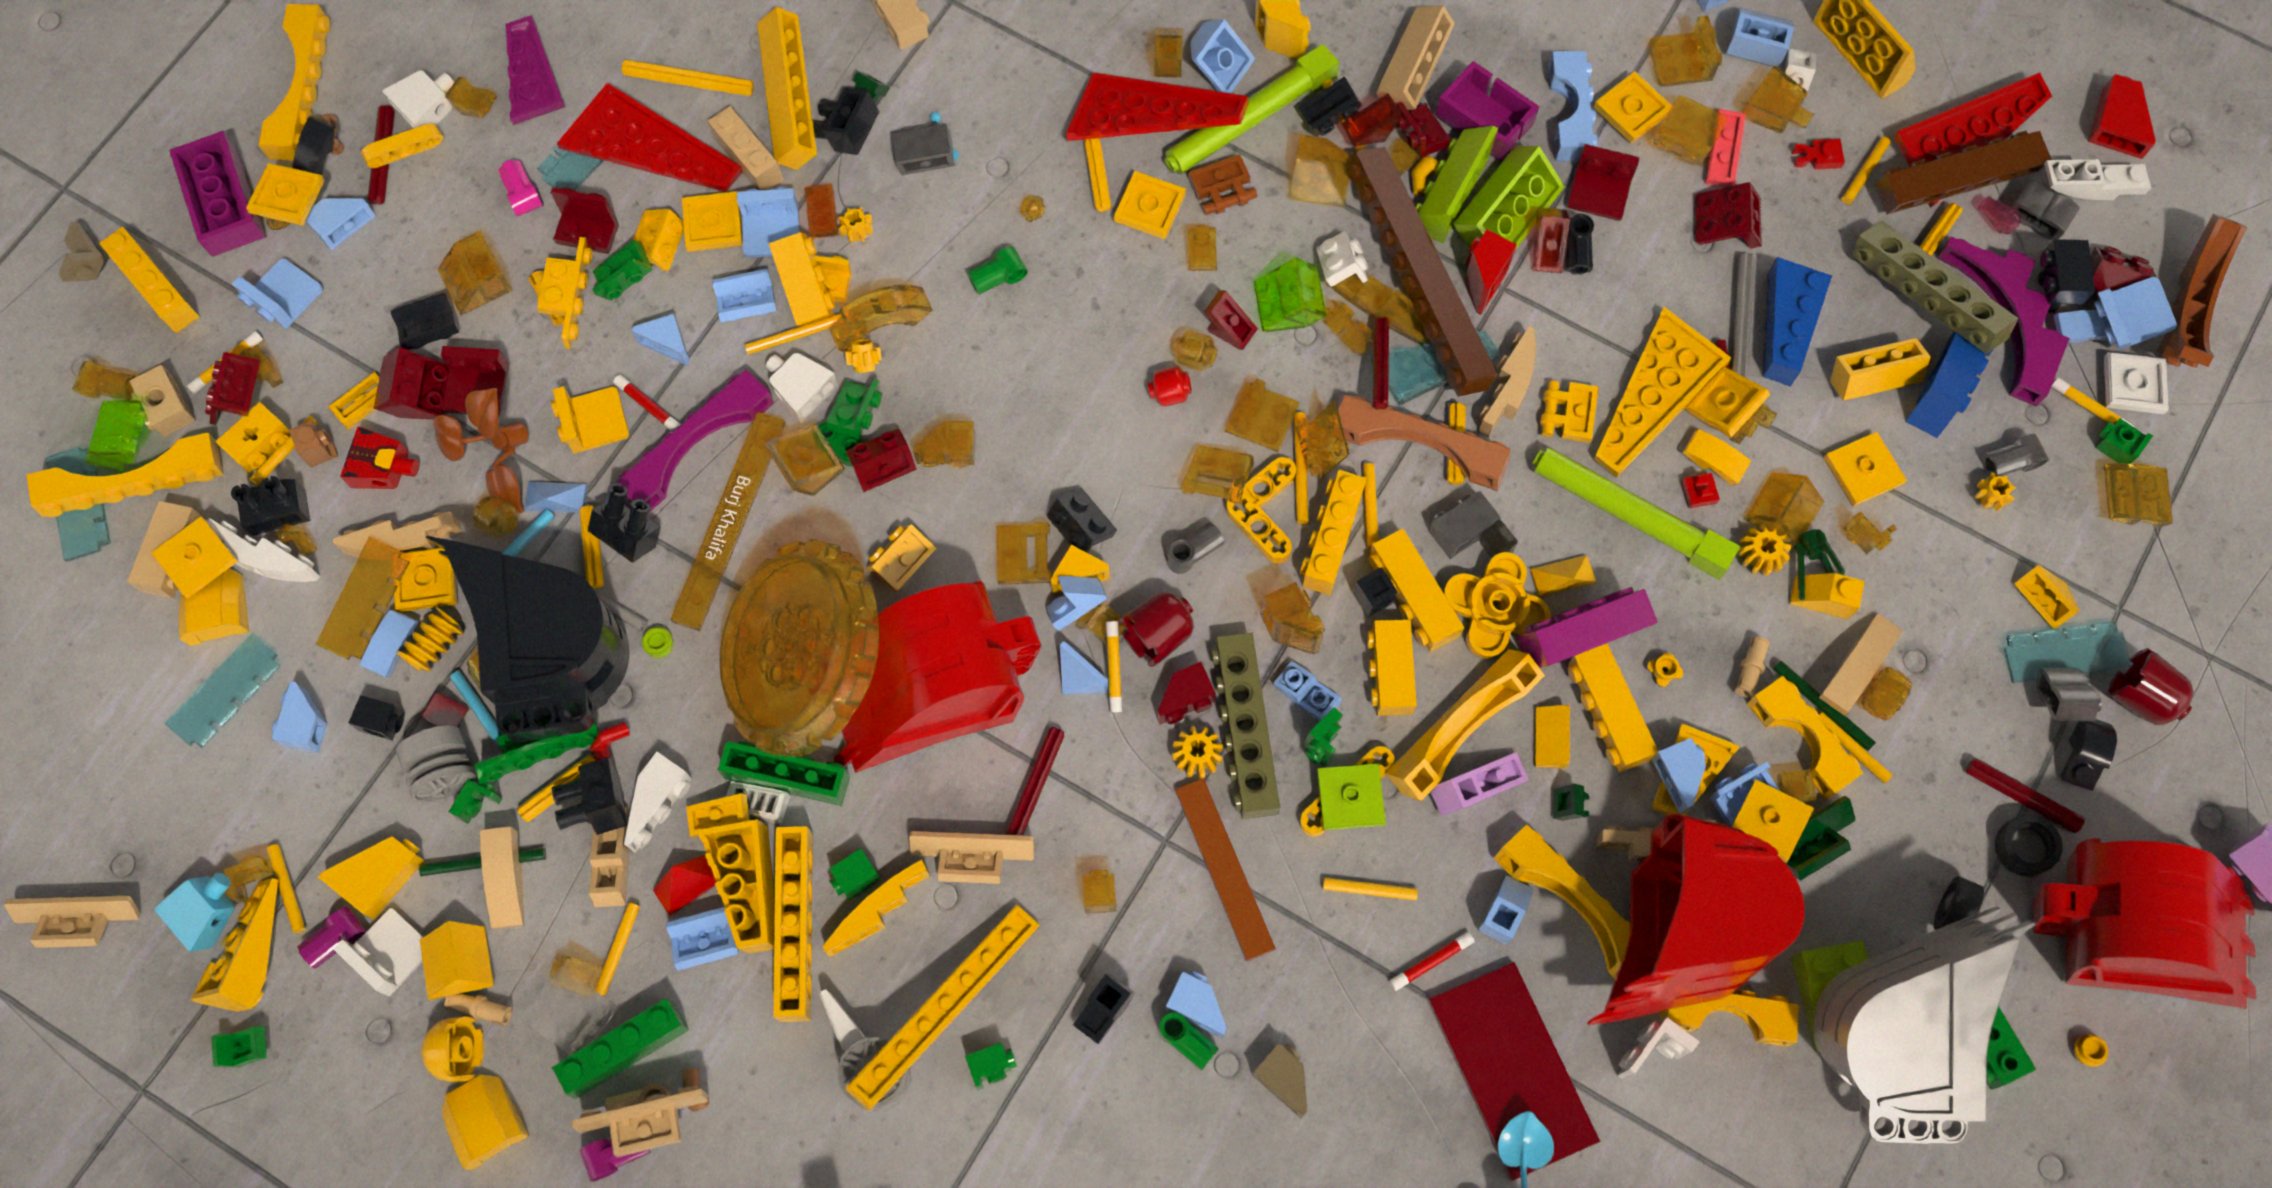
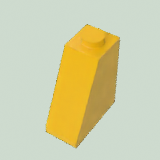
M391 836L321 872L318 878L362 914L374 920L425 860L417 855L420 848L410 840L405 838L401 842Z

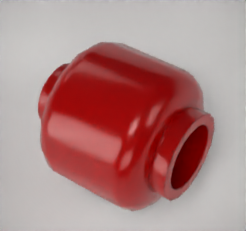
M1179 366L1155 371L1153 381L1148 382L1151 399L1156 398L1163 407L1184 403L1188 395L1192 394L1189 374L1187 371L1183 372Z

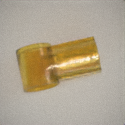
M83 361L72 389L90 398H99L100 395L130 401L132 398L131 393L134 390L129 380L136 376L108 370L94 362Z

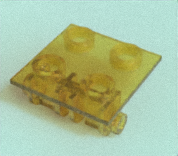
M1255 379L1254 382H1246L1225 432L1279 452L1300 402L1267 390L1265 388L1266 383L1263 380Z
M1332 401L1311 422L1307 418L1297 421L1295 429L1299 441H1301L1300 447L1305 448L1302 450L1306 470L1310 472L1311 476L1319 475V479H1323L1350 455L1349 444L1345 438L1342 418L1338 412L1336 402Z

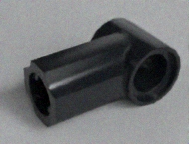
M1582 213L1572 216L1563 234V239L1566 243L1567 272H1571L1572 275H1583L1593 270L1592 232L1594 230V222L1590 216ZM1573 228L1582 230L1584 234L1575 232Z

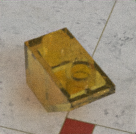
M1157 27L1154 77H1182L1184 28Z
M944 421L914 447L916 463L925 467L949 464L952 467L963 468L967 465H974L976 441L974 421Z

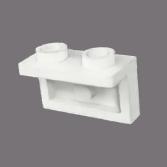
M1346 231L1325 240L1320 246L1316 247L1325 279L1331 287L1355 273L1363 283L1368 281L1365 270L1369 267L1362 256L1363 249L1356 238L1351 240Z

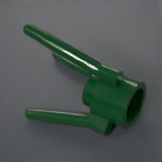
M1820 529L1809 530L1801 534L1799 537L1800 543L1794 546L1797 552L1800 600L1805 599L1804 555L1808 556L1810 560L1821 559L1827 573H1835L1828 559L1829 556L1841 575L1845 574V569L1828 543L1825 533Z

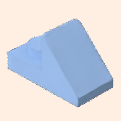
M1059 576L1058 579L1065 595L1056 598L1046 608L1052 625L1060 631L1108 598L1099 578Z

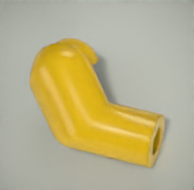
M1432 156L1423 157L1411 171L1413 194L1423 195L1427 188L1426 176L1437 171L1439 161Z

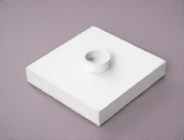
M2107 352L2104 356L2106 408L2165 414L2169 410L2166 358Z

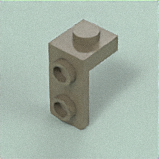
M71 222L64 239L71 253H66L59 276L64 282L97 280L104 263V258L78 222Z

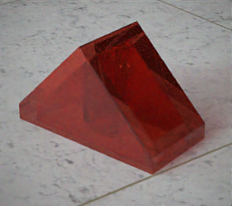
M1387 93L1341 124L1353 145L1358 147L1385 142L1403 116L1390 94Z

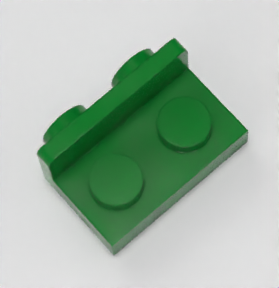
M632 240L593 270L598 283L592 289L595 295L612 301L620 297L625 290L633 284L640 282L645 275L652 271L641 243Z
M873 379L870 387L846 380L829 415L826 429L860 439L863 430L870 428L873 419V413H871L873 408L878 409L882 399V392L879 391V380Z
M1335 707L1309 732L1302 746L1305 749V755L1317 765L1321 763L1324 767L1330 762L1336 751L1330 743L1337 737V733L1342 728L1339 723L1343 714Z

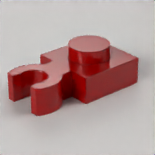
M1840 138L1813 140L1810 147L1806 144H1796L1792 149V154H1801L1803 158L1799 157L1794 162V166L1798 168L1805 167L1808 163H1813L1814 170L1842 168L1845 164Z

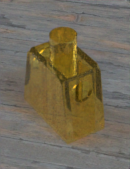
M1776 66L1772 67L1743 110V113L1746 114L1745 120L1777 133H1783L1791 121L1805 129L1814 114L1801 107L1808 95L1807 90Z

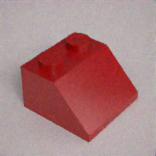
M1486 229L1481 238L1476 237L1469 249L1470 255L1465 262V266L1468 267L1465 279L1476 313L1482 315L1508 273L1517 244Z

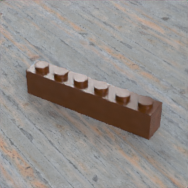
M2040 130L2029 134L2027 131H2021L2011 136L2008 140L2003 141L2002 138H1997L1980 148H1977V145H1972L1955 155L1947 152L1937 156L1934 161L1926 162L1923 159L1914 162L1906 169L1901 170L1900 167H1894L1883 173L1884 177L1875 186L1885 212L1889 215L2039 172L2045 167L2044 163L2052 159Z

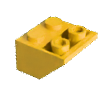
M1256 0L1254 27L1264 48L1296 60L1306 54V47L1309 46L1308 32L1311 30L1308 17L1302 15L1300 11L1299 0Z

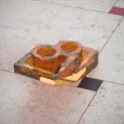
M825 184L804 187L810 237L812 239L839 236L833 185Z

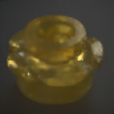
M1038 195L1026 196L1020 207V214L1026 217L1028 222H1032L1033 219H1040L1045 211L1043 199Z

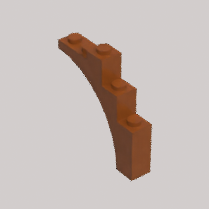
M2212 214L2180 275V278L2185 283L2171 307L2177 327L2174 331L2165 334L2157 349L2164 356L2163 358H2166V363L2177 367L2181 363L2197 368L2198 364L2209 367L2214 357L2210 350L2209 342L2213 311L2228 267L2247 229L2243 224Z

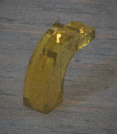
M893 285L868 292L847 303L839 310L841 317L829 329L838 351L845 352L848 351V347H851L852 341L863 339L867 334L880 327L891 324L915 326L933 310L923 287Z

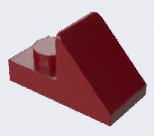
M1219 290L1204 311L1212 321L1207 330L1239 350H1244L1258 330L1256 325L1226 290Z

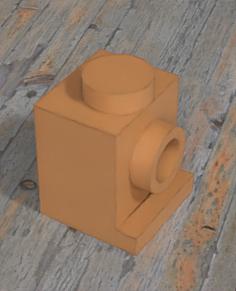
M312 421L289 430L298 455L311 468L338 457L329 431H325L323 428L319 430Z

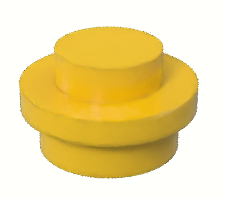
M2086 1034L2076 1040L2074 1053L2083 1065L2097 1067L2107 1060L2108 1046L2099 1036Z

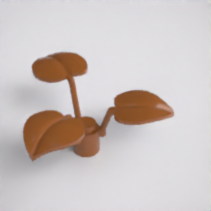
M497 388L470 392L466 397L467 415L470 422L478 427V432L482 435L468 438L462 437L460 423L454 417L443 414L435 417L433 420L438 446L446 458L451 461H459L464 457L465 453L463 443L492 439L493 445L505 452L493 462V469L486 472L488 492L494 502L506 511L513 513L525 512L521 505L517 478L508 466L501 463L509 455L515 453L514 447L527 443L528 432L520 422L498 427Z

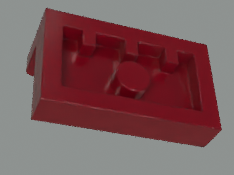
M1403 102L1396 103L1395 126L1399 131L1402 130L1406 136L1408 146L1411 149H1415L1420 158L1450 146V137L1426 103L1417 106L1415 110H1407Z
M900 429L885 432L879 437L859 443L846 451L863 492L917 470L908 444Z

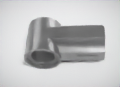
M2029 434L2014 441L2009 446L1986 453L1983 456V467L1988 475L1995 473L1997 477L2021 469L2024 472L2034 470L2046 464L2049 458L2037 435Z
M1209 522L1184 539L1174 540L1168 550L1167 565L1169 569L1177 574L1188 572L1193 564L1224 545L1225 541L1216 525ZM1184 553L1188 556V558L1185 560H1179L1174 556V554Z

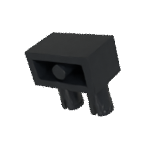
M844 87L838 101L821 99V104L819 103L818 113L822 117L829 118L827 122L812 120L814 136L817 139H828L835 152L859 155L879 114V110L868 90Z
M2053 239L2041 253L2040 265L2044 269L2038 275V278H2040L2038 281L2043 286L2044 292L2047 293L2048 303L2051 304L2048 310L2049 313L2056 312L2061 304L2083 305L2095 292L2088 240Z
M270 476L271 480L268 477L262 480L261 487L250 488L247 484H241V487L238 485L234 486L231 490V496L237 501L241 526L252 536L311 521L306 490L295 479L279 480L275 476Z
M613 483L608 488L607 500L592 509L587 531L633 563L656 548L661 526L648 518L651 509L649 503L645 504L646 501L636 499L630 505L625 501L628 489L626 487L622 488L623 485L620 483Z
M608 757L578 766V779L551 787L552 796L557 806L583 798L580 804L555 811V819L560 830L587 822L592 825L596 834L599 835L627 826L620 778Z

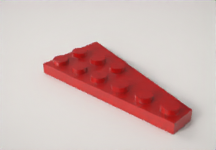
M1093 72L1068 127L1066 137L1067 141L1240 125L1249 105L1248 96Z
M2039 72L1899 130L1893 137L1908 166L1923 159L1926 162L1934 161L1937 156L1947 152L1955 155L1972 145H1977V148H1980L1997 138H2002L2004 141L2052 97V94ZM1938 201L1928 203L1930 208H1932Z
M606 83L556 143L558 148L723 192H727L743 172L740 165L609 83Z

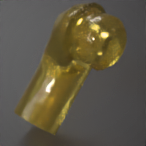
M288 523L283 525L284 528L276 532L277 537L283 544L293 540L304 557L317 550L307 533L297 526Z

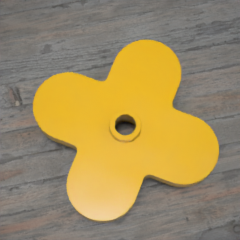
M1502 552L1495 555L1487 563L1482 578L1465 573L1457 574L1444 585L1442 591L1455 613L1470 620L1466 634L1467 646L1474 655L1483 659H1491L1502 653L1507 647L1511 633L1524 634L1526 633L1524 627L1551 618V612L1547 603L1537 596L1526 593L1524 589L1527 576L1526 566L1519 556L1510 552ZM1492 602L1499 605V610L1493 606Z

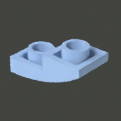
M2096 310L2070 311L2054 315L2056 331L2070 338L2068 343H2083L2089 339L2108 341L2104 329L2109 326L2105 317L2099 318Z
M390 609L368 644L360 666L384 677L392 676L399 658L396 652L397 650L402 651V649H406L403 644L405 641L411 642L412 633L415 632L419 621Z
M1293 661L1288 664L1273 683L1286 697L1319 722L1333 707L1337 709L1342 703L1339 695L1317 682L1316 676Z

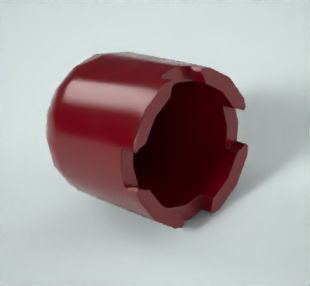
M1170 592L1153 594L1117 620L1118 625H1124L1127 631L1123 637L1130 648L1139 658L1145 655L1149 659L1147 663L1150 667L1156 666L1191 637L1194 629L1191 615L1193 609L1190 603L1185 598L1179 599Z
M2149 648L2133 655L2129 659L2133 665L2125 673L2119 670L2109 684L2107 692L2111 694L2110 696L2114 700L2154 725H2164L2176 719L2182 720L2192 709L2190 703L2194 690L2191 681Z

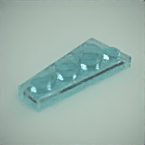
M1477 332L1491 362L1498 359L1500 352L1487 332ZM1432 343L1423 344V347L1407 350V348L1395 350L1394 354H1389V391L1399 406L1448 383L1447 374L1442 364L1437 360L1436 351Z

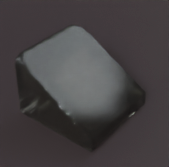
M1498 520L1479 541L1491 558L1502 552L1513 553L1518 543L1502 520Z

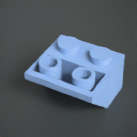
M1739 7L1726 54L1779 68L1789 49L1794 29L1792 20Z

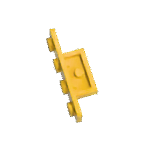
M586 237L579 238L575 261L546 257L537 310L538 313L565 316L561 336L565 349H571L572 341L577 340L579 334V324L576 323L577 315H582L583 298L580 297L582 289L586 290L588 284V273H585L586 264L590 265L592 262V248L588 247Z

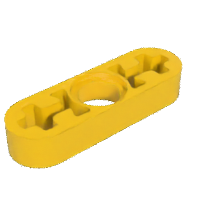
M425 124L370 143L362 149L361 155L368 167L377 168L432 149L443 141V136L436 124Z

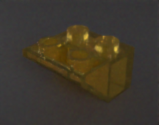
M481 231L454 243L437 269L461 316L513 291Z
M1296 582L1263 596L1260 616L1274 642L1314 655L1319 653L1323 637L1322 632L1325 631L1320 617L1318 615L1314 616L1310 610L1311 601L1306 590H1300Z

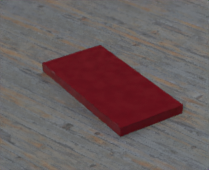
M1515 962L1427 1000L1498 1155V1141L1502 1130L1512 1118L1526 1111L1533 1112L1552 1136L1554 1151L1551 1160L1545 1166L1601 1142ZM1503 1163L1511 1182L1521 1178L1520 1166L1511 1167ZM1526 1166V1173H1527V1174H1530V1173H1532V1172H1534V1171H1536V1170H1539V1169H1532V1168H1529V1167Z

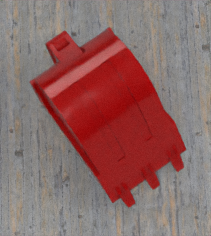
M976 581L974 583L939 586L913 594L883 610L859 633L846 636L819 662L822 672L810 684L813 695L828 688L834 709L822 720L824 731L827 732L839 725L846 746L834 757V762L843 766L852 763L854 772L857 773L953 738L1012 723L1024 702V694L1017 676L1031 669L1042 647L1032 617L1024 616L998 623L985 584L982 581Z
M1672 813L1667 815L1651 832L1650 854L1631 873L1630 932L1626 952L1603 1013L1590 1019L1587 1024L1592 1025L1656 1014L1662 1010L1725 998L1734 993L1787 949L1801 932L1805 917V906L1800 886L1792 871L1778 856V850L1764 840L1746 834L1738 828Z
M2090 838L2077 844L2068 858L2067 884H2043L2033 899V922L2035 923L2033 932L2040 935L2066 937V984L2144 992L2247 1009V998L2256 999V987L2247 977L2246 955L2255 957V944L2246 935L2245 913L2251 916L2254 915V903L2248 894L2245 893V883L2231 867H2225L2210 852L2191 846L2167 842H2101L2100 838Z

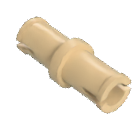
M1751 637L1746 658L1742 659L1740 663L1742 671L1734 691L1741 697H1754L1759 676L1764 673L1765 665L1763 663L1770 642L1763 637Z
M464 993L446 997L444 1004L446 1010L469 1015L475 1021L482 1019L503 1027L507 1026L513 1012L511 1010L512 1007L490 1002L487 997L482 995L476 997Z

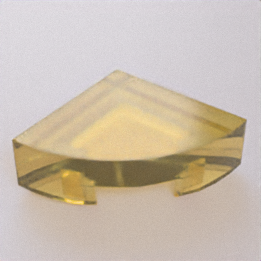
M1400 138L1394 145L1391 157L1399 176L1419 161V155Z

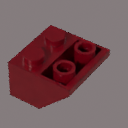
M2107 245L2104 249L2095 246L2092 251L2091 264L2095 292L2093 294L2098 295V292L2109 288L2112 292L2157 276L2153 271L2154 268L2148 265L2149 261L2136 255H2133L2132 258L2122 256L2120 250Z
M398 347L383 357L373 409L399 418L434 420L435 417L444 414L442 405L449 367L439 361Z

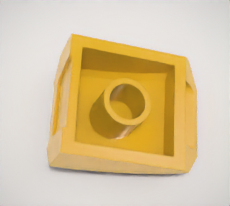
M229 568L191 597L186 598L181 593L179 602V638L189 646L234 634L249 633L242 574Z
M480 1074L446 1094L441 1112L450 1140L463 1169L473 1170L482 1165L483 1161L510 1145L519 1143L529 1137L500 1077Z

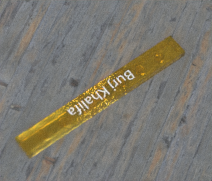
M757 412L670 619L672 623L697 631L701 630L785 428V420Z

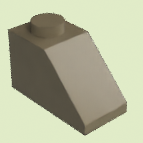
M1278 1043L1253 1072L1252 1076L1301 1119L1307 1112L1304 1065L1299 1061L1302 1056L1289 1044L1283 1047Z

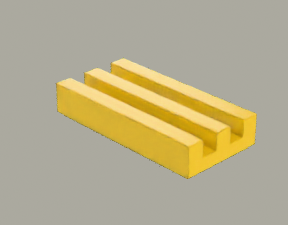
M373 372L328 406L347 430L375 410L373 408L378 385L365 395L363 393L376 383L378 384L379 376L376 372ZM352 401H354L353 404H351L349 407H347L345 410H343V411L340 413V410H341V409H343L345 406H347V405L350 404Z

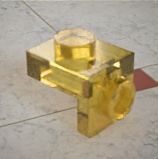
M458 77L446 93L445 98L461 115L483 118L491 110V105L497 96L491 90L472 87L464 77Z
M1861 511L1853 516L1842 528L1846 532L1848 539L1853 544L1858 545L1866 555L1875 548L1880 552L1893 541L1890 536L1897 530L1894 525H1891L1880 533Z
M1102 602L1079 617L1075 626L1079 629L1088 630L1107 645L1106 622L1117 621L1120 615ZM1118 625L1119 637L1125 629L1124 625Z
M251 856L241 860V864L224 869L225 875L231 881V885L225 893L232 900L241 904L246 903L248 896L245 885L274 876L271 862L260 856Z

